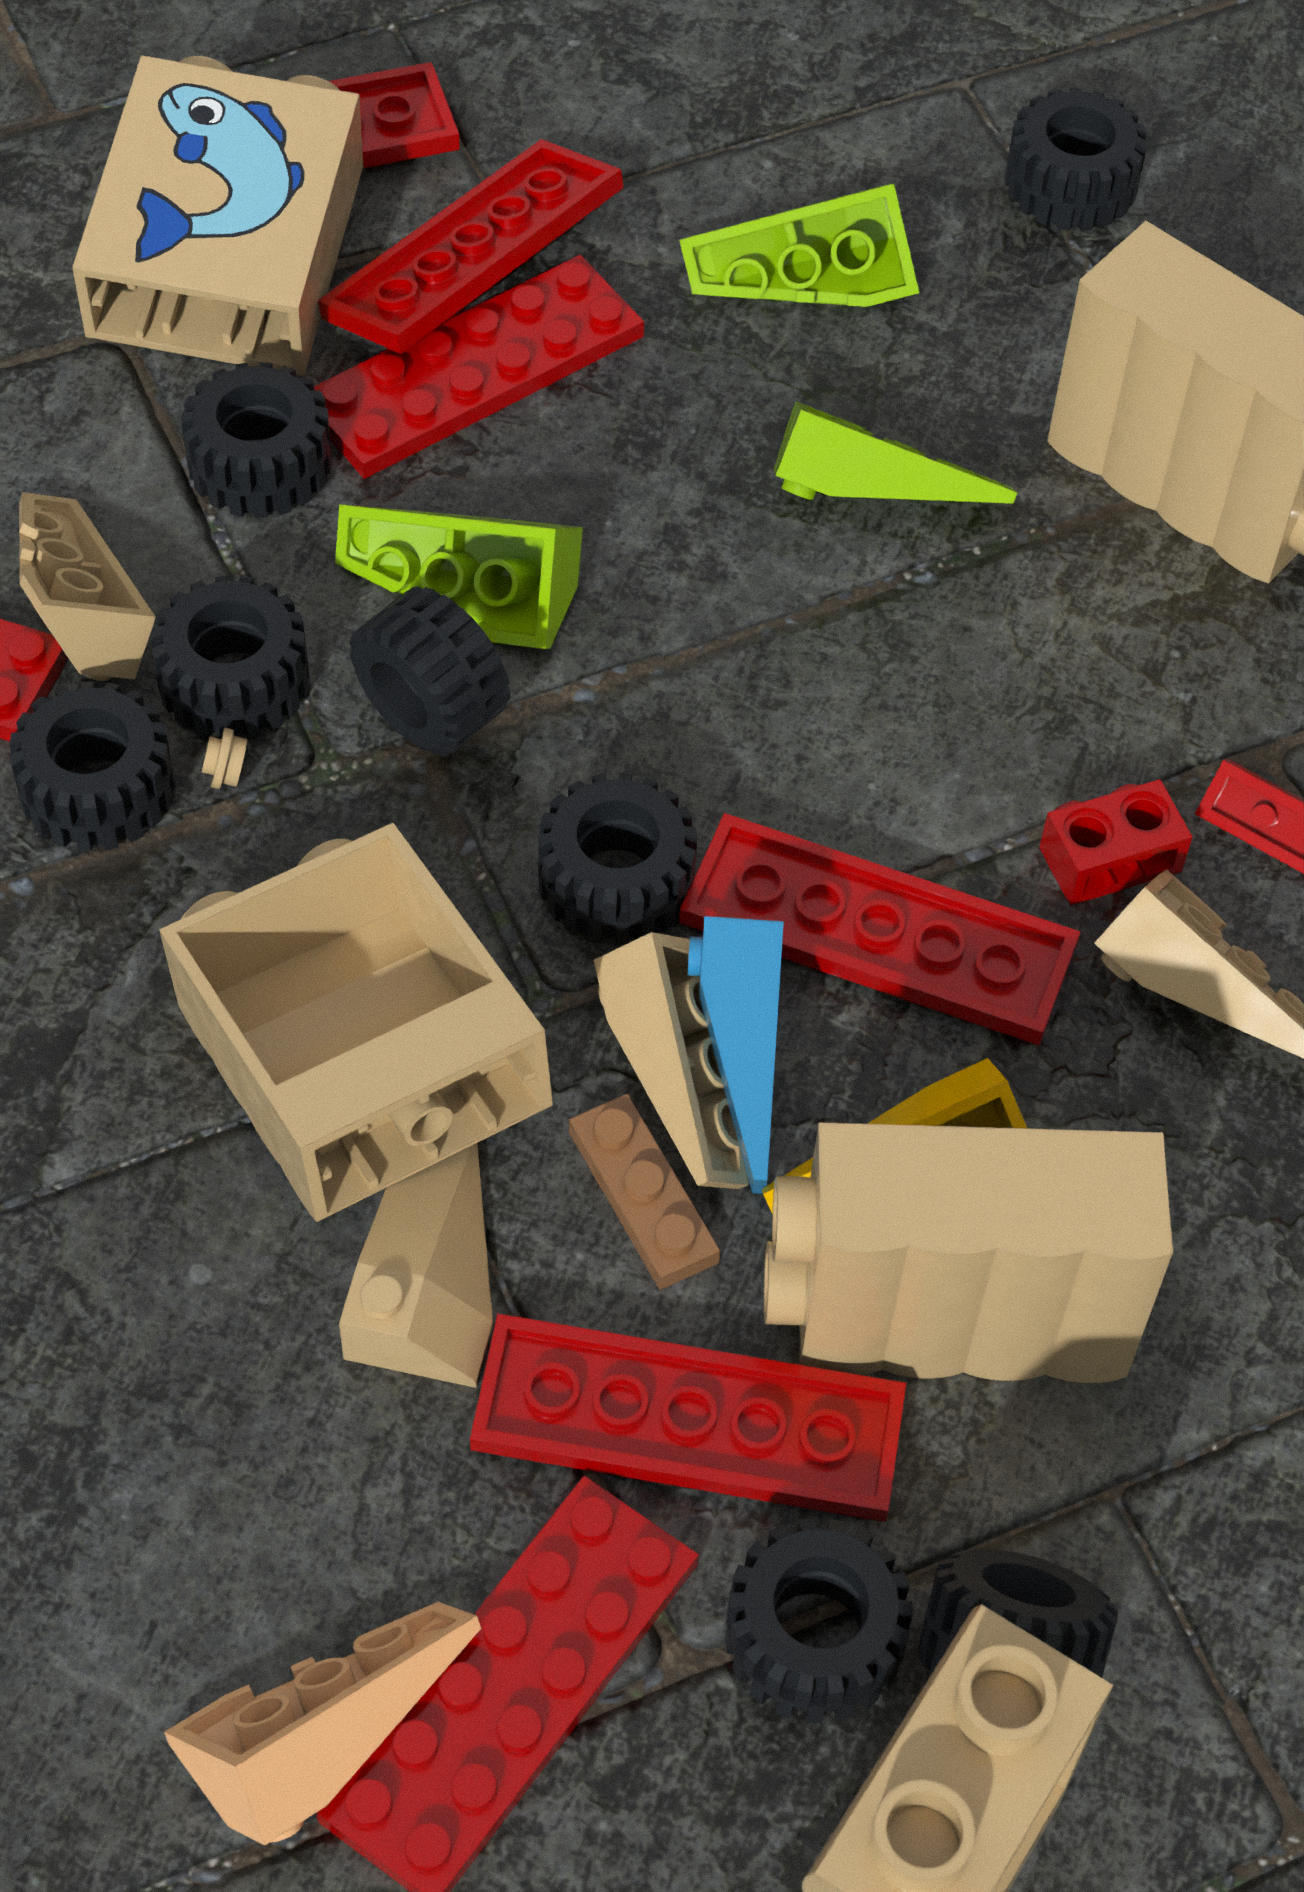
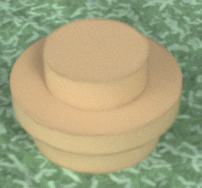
M224 727L221 739L209 737L201 773L213 775L212 788L220 789L221 784L237 787L247 739L233 736L234 729Z

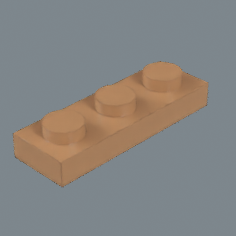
M628 1094L569 1119V1133L659 1290L719 1264L720 1250Z

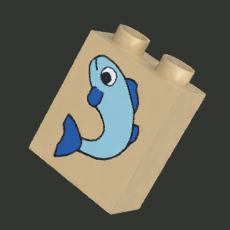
M141 55L72 267L85 337L232 364L248 363L249 367H259L260 362L273 363L274 369L280 370L286 366L296 370V375L305 376L321 319L317 300L328 293L363 168L359 94L340 91L329 81L316 76L299 75L283 81L233 72L223 63L203 56H191L176 62Z

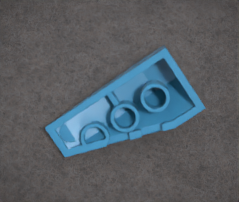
M704 916L703 937L690 936L687 976H700L699 997L752 1193L763 1194L761 1189L767 1186L784 922Z

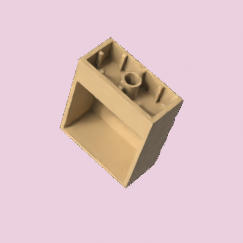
M1145 221L1079 281L1047 441L1061 456L1086 471L1101 475L1113 489L1140 506L1157 511L1178 532L1196 542L1213 547L1218 555L1237 570L1262 582L1270 583L1298 553L1304 556V316L1148 221Z
M394 823L353 841L349 839L326 841L309 851L296 867L240 893L221 891L207 895L194 903L180 920L159 929L180 1010L204 1049L213 1059L229 1089L246 1111L264 1144L281 1166L299 1199L316 1222L553 1106L545 1029Z
M819 1123L811 1177H775L772 1241H767L765 1252L764 1322L765 1324L799 1325L800 1365L857 1375H866L882 1370L907 1378L936 1379L965 1373L977 1378L994 1381H1023L1046 1375L1057 1380L1082 1384L1109 1383L1127 1378L1173 1255L1164 1133Z
M976 1606L969 1613L802 1882V1891L1009 1892L1057 1810L1112 1690L1113 1684L985 1606Z

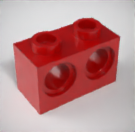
M1161 779L1142 785H1123L1108 795L1084 802L1077 800L1069 801L1060 805L1054 811L1047 812L1039 849L1069 906L1150 882L1165 869L1172 874L1182 872L1192 841V835Z

